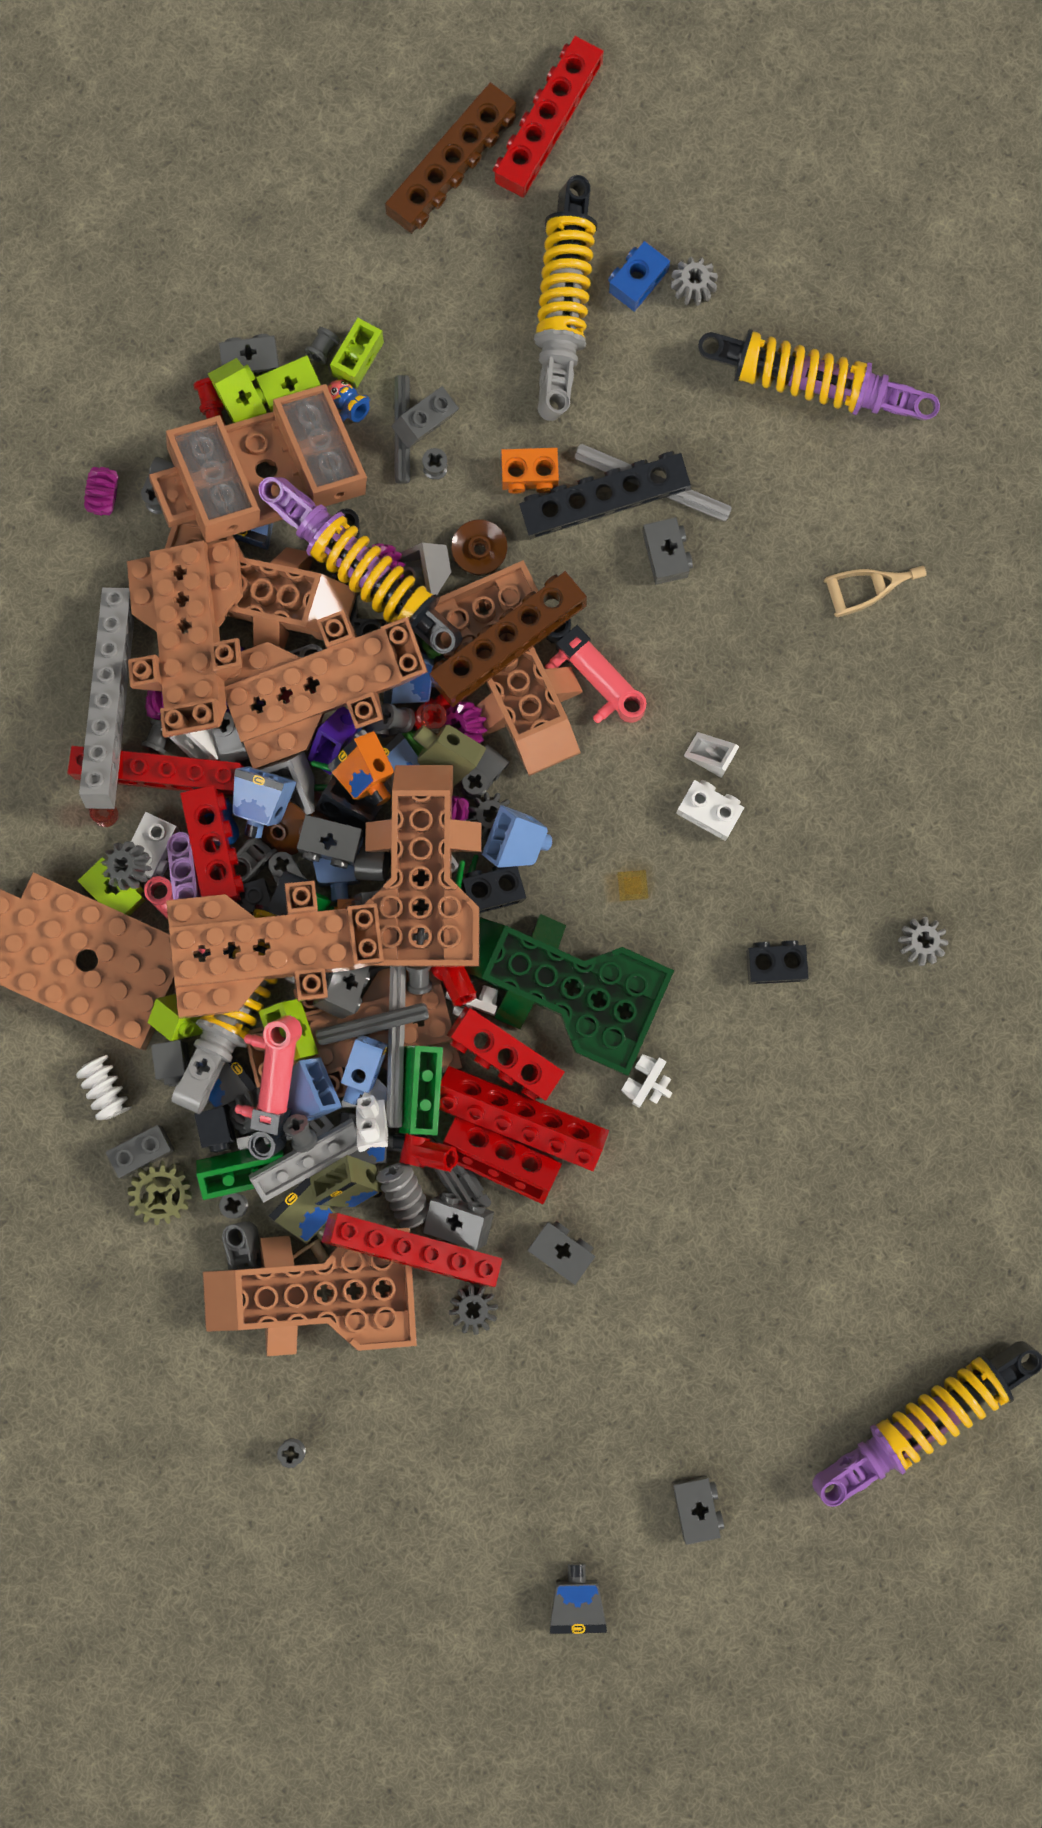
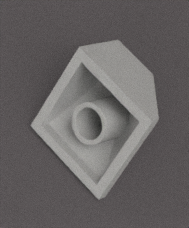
M422 542L401 552L403 555L400 562L406 565L403 567V575L405 577L399 578V582L402 583L406 577L413 576L415 583L409 589L412 593L419 586H425L427 592L437 595L451 573L447 545Z
M305 752L258 768V770L296 781V786L289 802L299 806L306 815L314 812V775Z

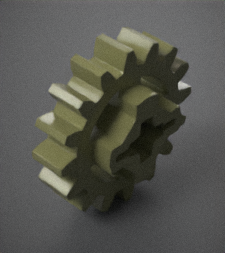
M161 1161L159 1167L155 1168L154 1164L150 1162L149 1170L145 1171L141 1167L138 1169L139 1178L131 1177V1184L133 1186L128 1187L127 1190L128 1195L132 1196L128 1199L129 1206H136L134 1208L135 1216L143 1213V1222L146 1223L150 1218H154L155 1225L159 1224L160 1219H165L166 1223L170 1224V1216L174 1215L179 1219L181 1217L179 1209H188V1202L186 1200L192 1197L191 1191L187 1190L191 1187L190 1181L184 1180L185 1172L183 1170L176 1173L175 1164H172L168 1169L165 1168L164 1161ZM144 1185L147 1192L143 1194V1198L141 1199L140 1191L142 1186ZM176 1188H179V1195L175 1201L172 1194L176 1192ZM155 1191H158V1192H160V1193L165 1192V1194H164V1195H161V1194H159V1193L154 1194V1192H155Z

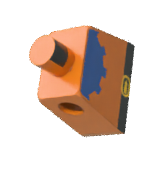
M374 731L354 738L328 765L330 771L354 799L358 800L371 795L376 805L380 806L392 797L384 783L394 774V770Z

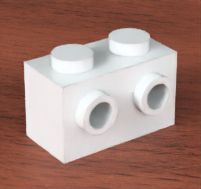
M694 780L676 814L726 841L744 809L740 805L741 801L732 795L726 794L723 796L715 791L716 787L707 781L701 780L699 783Z
M145 812L131 842H134L135 846H143L145 848L143 854H148L151 857L146 862V865L151 866L152 870L145 871L144 873L147 878L151 879L152 877L164 875L169 861L166 860L168 856L167 842L173 834L180 832L177 826Z

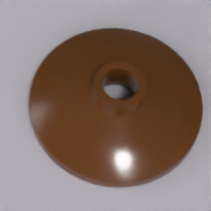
M479 519L463 524L456 531L452 539L451 548L453 558L460 568L471 574L484 575L495 571L502 565L507 555L508 546L505 534L496 524ZM478 545L485 548L484 553L477 554L474 551L475 547Z
M289 802L282 821L271 826L264 825L260 839L271 849L276 848L279 852H286L290 855L297 854L299 852L297 845L306 815L305 812L296 804ZM277 827L282 829L283 835L278 832Z

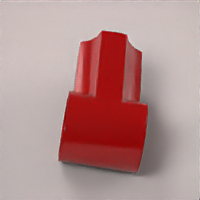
M464 966L430 968L433 975L440 981H443L454 1006L470 1003L477 997Z
M406 1134L399 1162L422 1168L427 1166L451 1172L453 1167L457 1165L458 1155L456 1147L430 1142L431 1139Z

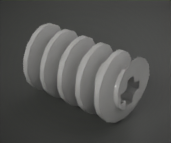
M396 1163L382 1169L377 1174L376 1180L382 1183L381 1190L386 1193V1200L391 1202L390 1209L395 1211L394 1217L400 1221L399 1226L401 1228H413L422 1224L427 1218L430 1204L427 1202L425 1194L422 1193V1187L418 1184L413 1168L409 1164Z

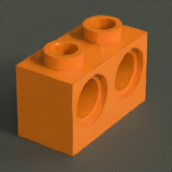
M558 448L501 449L503 490H508L512 494L523 493L525 489H536L539 493L551 492L552 488L558 486ZM540 467H547L551 470V473L547 476H541L537 473V470ZM512 468H520L524 473L519 477H513L509 474V471Z

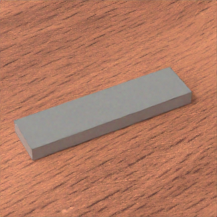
M352 1118L317 1137L318 1141L310 1151L301 1153L293 1150L248 1175L263 1203L325 1169L344 1156L357 1151V1128Z

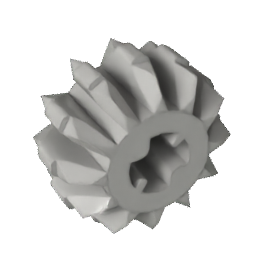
M692 256L688 258V264L680 261L678 263V270H673L672 272L674 280L671 282V288L677 290L675 295L677 299L686 296V305L690 303L691 299H694L697 306L701 304V298L709 301L711 293L717 290L715 282L718 279V275L712 272V263L706 266L703 265V257L699 259L698 263L694 262Z
M923 917L920 924L916 919H912L910 921L911 928L908 926L902 928V932L907 936L900 937L898 942L907 944V946L900 951L902 954L908 951L912 953L908 957L910 963L918 956L919 966L925 965L926 958L931 964L937 962L935 955L939 957L945 955L944 950L939 946L948 945V940L940 939V936L944 935L946 930L941 929L937 932L936 928L939 924L937 920L933 921L929 926L928 917ZM923 935H925V940L930 941V944L924 948L922 943L917 941Z

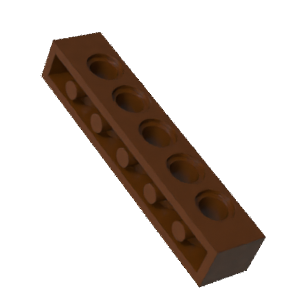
M490 82L385 203L386 214L411 234L416 228L422 229L429 220V213L434 208L439 209L444 204L448 191L452 187L456 189L464 179L463 174L469 167L473 169L477 166L482 157L481 153L486 147L492 148L499 138V132L504 127L509 128L513 124L517 116L516 102ZM490 117L494 119V121L486 123L483 122L482 119ZM469 137L476 139L473 143H467L464 140ZM451 157L459 159L456 163H449L447 160ZM435 177L442 179L441 182L436 184L431 183L429 180ZM415 198H422L424 199V202L420 204H415L412 202V200Z
M566 571L559 576L555 574L545 582V587L537 593L533 591L526 595L521 605L514 610L513 608L506 610L500 616L497 623L493 626H485L478 632L476 639L469 644L468 642L461 644L455 650L452 657L448 660H440L432 667V672L429 673L431 682L452 708L587 606V596ZM555 599L559 604L551 608L547 607L545 602ZM527 616H533L537 619L535 623L530 625L522 622ZM504 633H511L515 636L508 642L500 639ZM482 650H488L492 653L486 659L479 658L477 654ZM459 667L469 669V672L464 676H458L454 673Z

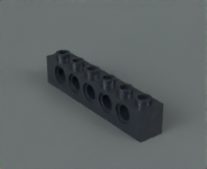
M674 451L666 452L658 456L659 460L650 463L647 460L637 461L631 464V469L621 471L620 468L606 471L604 473L605 477L594 480V477L590 476L578 480V485L567 488V485H561L550 490L551 494L540 496V493L524 497V502L519 503L529 538H537L691 490V483L682 454H675ZM654 471H662L665 473L666 479L664 482L656 484L652 482L650 476ZM635 479L639 483V488L634 492H628L623 487L625 481ZM603 487H607L612 491V496L605 501L600 500L596 496L597 491ZM574 496H582L585 499V504L580 509H574L570 506V500ZM546 505H556L559 508L558 513L554 517H546L543 514V509Z

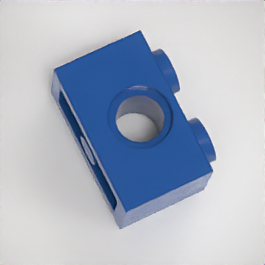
M645 241L639 248L635 246L629 252L625 265L621 269L617 267L608 279L610 282L609 293L634 312L667 274L670 266V260ZM640 272L644 277L635 279L630 274Z

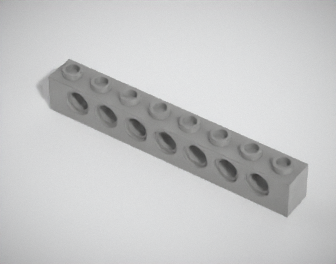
M102 588L79 795L85 808L115 809L129 678L128 660L131 659L135 617L131 613L129 588Z

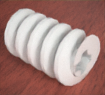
M108 1055L86 1063L76 1074L78 1079L87 1078L82 1082L81 1087L83 1089H91L86 1094L87 1099H96L91 1104V1109H101L95 1116L97 1120L111 1119L132 1108L122 1107V1104L128 1099L127 1096H117L123 1087H113L112 1085L118 1079V1076H108L107 1074L114 1068L113 1065L103 1066L102 1064L108 1058Z

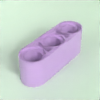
M177 832L167 842L173 900L201 897L189 835L184 832Z

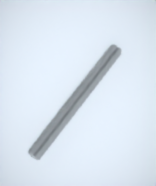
M580 444L575 453L576 460L604 472L615 468H620L621 471L632 468L631 464L584 444ZM653 473L650 476L652 482L656 484L665 481V478ZM635 479L627 480L628 482H631L639 486L638 481H636ZM688 490L667 497L722 521L728 519L732 508L730 505L694 490Z
M390 966L389 1011L405 1007L406 967ZM405 1025L389 1028L386 1115L387 1126L391 1128L402 1127Z

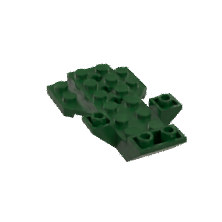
M543 914L539 915L530 936L506 925L479 917V966L464 967L469 976L506 991L494 1018L520 1030L533 1004H536L561 1016L574 1053L625 1076H629L675 970L624 947L583 961L558 949L566 925ZM572 980L576 982L575 988L579 990L577 994L572 993L570 996L567 994V989L564 985L565 983L569 984ZM599 992L602 994L601 999L605 1002L603 1006L598 1005L596 1008L593 1006L594 1001L591 1000V995L595 996ZM623 1004H626L630 1016H625L624 1019H621L617 1008L618 1006L623 1007Z

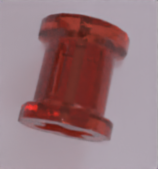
M422 704L416 711L417 722L419 725H425L430 729L441 728L447 721L446 710L440 704ZM428 711H436L433 715L436 718L435 721H427L430 717L427 714Z
M116 807L115 809H107L109 813L107 817L100 815L98 812L100 809L89 808L90 817L101 827H110L118 819L119 813Z

